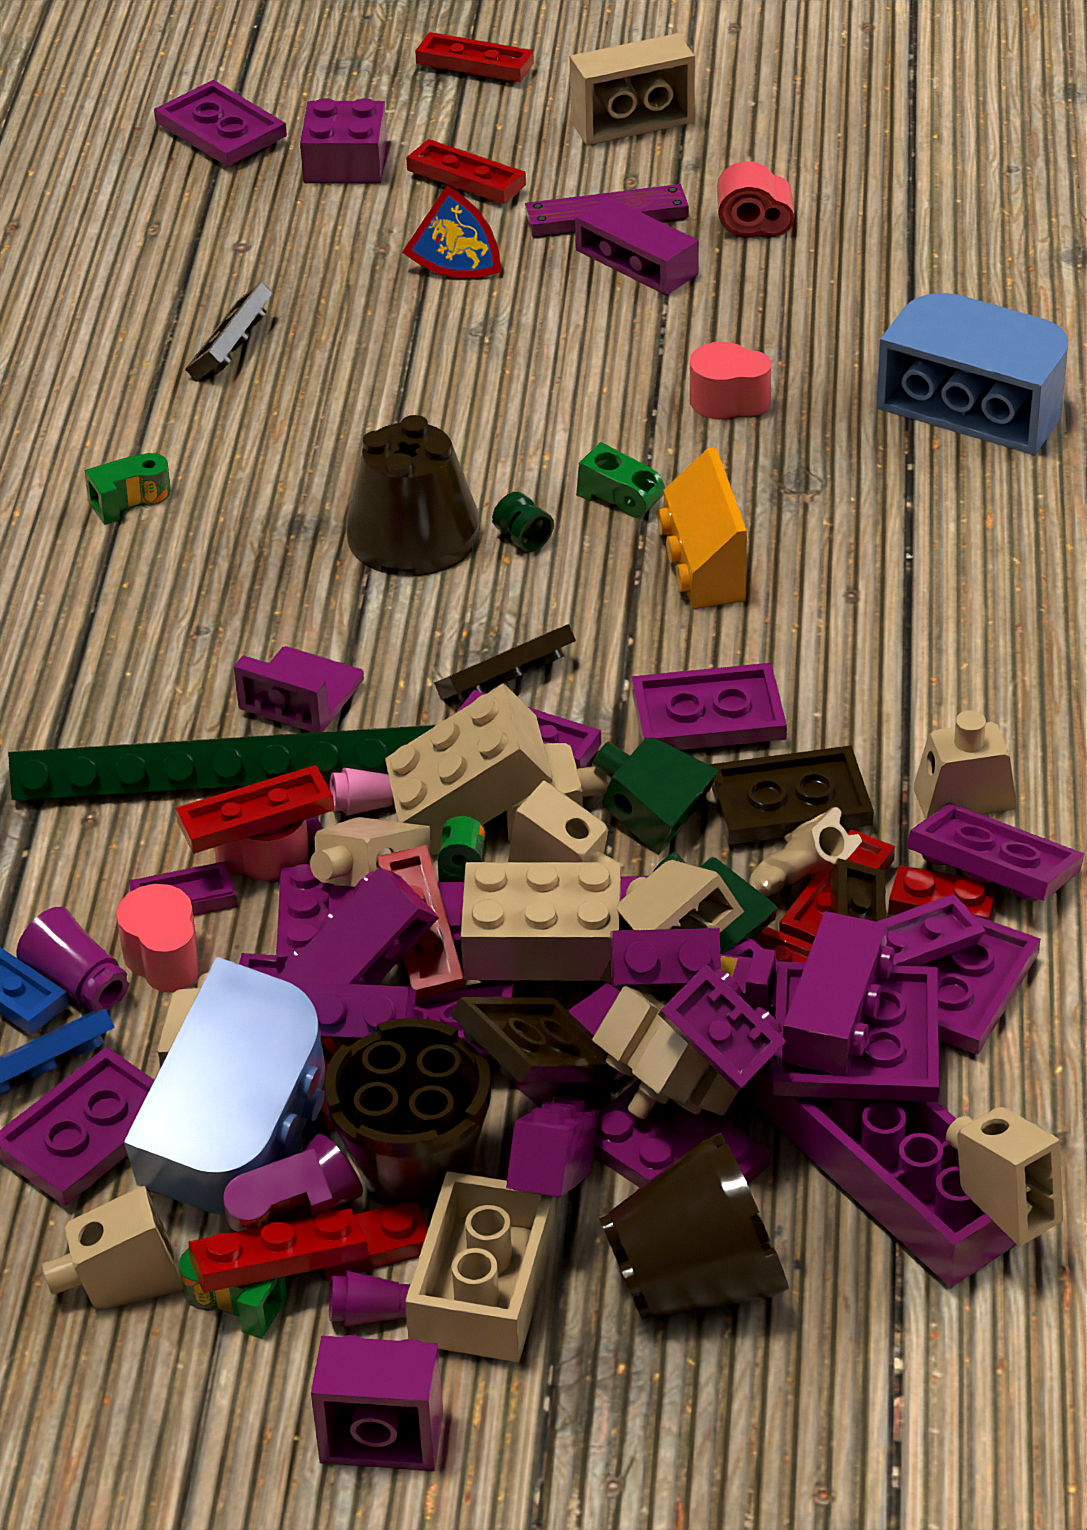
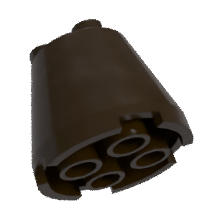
M410 415L403 418L400 423L391 424L377 431L366 433L363 437L362 453L346 517L347 541L353 555L361 563L376 571L382 572L385 567L415 569V576L437 573L464 560L472 552V543L480 530L479 514L449 436L441 429L429 425L427 419L420 415Z
M421 1018L395 1019L378 1023L377 1032L359 1039L349 1047L342 1044L331 1058L324 1081L328 1114L363 1182L368 1188L369 1196L373 1201L378 1204L391 1205L419 1203L420 1207L430 1206L435 1208L446 1172L468 1173L491 1101V1075L488 1060L484 1053L480 1054L471 1044L458 1036L457 1028L448 1024Z
M721 1133L699 1142L609 1211L608 1215L599 1218L642 1320L650 1316L657 1317L767 1299L789 1290V1285L774 1247L771 1248L770 1239L759 1215V1209L728 1143L725 1144Z

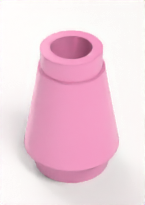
M343 768L341 773L331 774L330 791L334 798L335 808L333 812L343 811L344 815L348 816L395 805L388 774Z

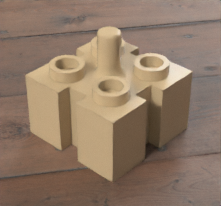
M624 985L592 1040L609 1054L606 1062L610 1066L627 1076L633 1077L635 1075L642 1080L637 1093L628 1106L629 1112L638 1118L646 1119L656 1101L667 1104L671 1098L676 1104L693 1114L699 1115L702 1109L724 1116L738 1091L658 1015L660 1010L669 1002L668 1000L664 999L661 1002L651 994Z

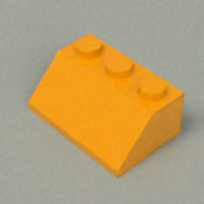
M716 447L707 448L664 489V508L657 509L659 532L661 535H668L666 547L670 563H677L676 579L679 591H687L692 609L746 601L747 530Z

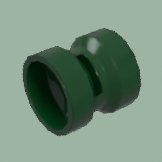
M512 492L505 495L494 508L492 523L495 528L508 537L511 536L513 543L523 551L533 552L541 548L552 535L554 520L551 515L542 508L535 507L534 502L522 492Z

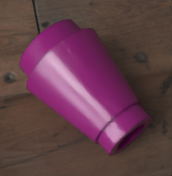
M347 1270L344 1276H331L329 1321H341L343 1327L406 1318L405 1300L410 1284H399L396 1281Z

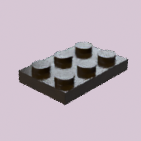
M852 745L709 764L719 770L712 785V790L728 845L783 838L801 824L814 819L833 807L841 810L839 824L844 829L873 825L874 810Z
M460 997L450 1013V1016L465 1029L463 1034L466 1039L476 1047L489 1052L500 1063L499 1070L501 1073L517 1084L613 1081L619 1072L606 1062L609 1054L592 1040L594 1035L555 998Z

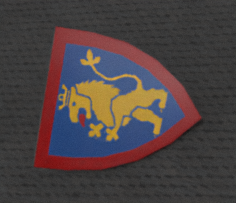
M447 185L402 253L419 265L437 274L449 277L481 278L501 273L499 247L490 225L479 209L463 195Z

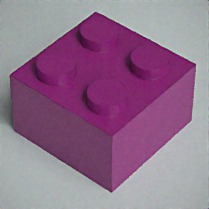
M329 98L308 101L300 141L303 182L381 183L387 147L385 101H373L367 98L355 101H334Z
M355 1335L343 1337L321 1336L311 1389L319 1463L435 1471L444 1414L438 1343H427L414 1339H404L401 1341L365 1339Z

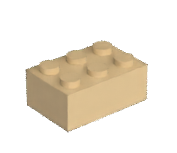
M679 33L569 56L571 123L586 146L695 122V55Z
M504 683L487 694L481 695L473 703L446 720L440 721L435 727L407 745L401 746L385 758L398 822L430 826V844L433 856L441 848L443 824L448 819L466 816L479 821L483 825L530 796L543 781L547 783L553 781L537 717Z
M466 862L461 925L464 980L603 981L600 978L611 960L610 932L621 930V915L616 909L621 901V863Z
M447 1171L405 1300L408 1339L438 1343V1349L519 1362L557 1232L555 1196L507 1189L506 1180Z

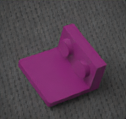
M288 646L282 647L270 663L243 655L234 665L239 709L310 732H324L364 680L362 669Z
M705 964L660 1010L658 1015L739 1092L775 1055L786 1040L779 1034L782 1031L780 1024L770 1013L761 1007L754 1010L739 996L742 990L728 973L722 969H717L714 972Z

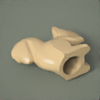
M833 807L814 819L801 824L794 831L784 837L788 842L785 848L765 858L753 871L749 884L765 897H768L807 875L823 874L830 871L837 858L846 860L860 845L862 839L859 834H847L845 829L839 824L841 810Z

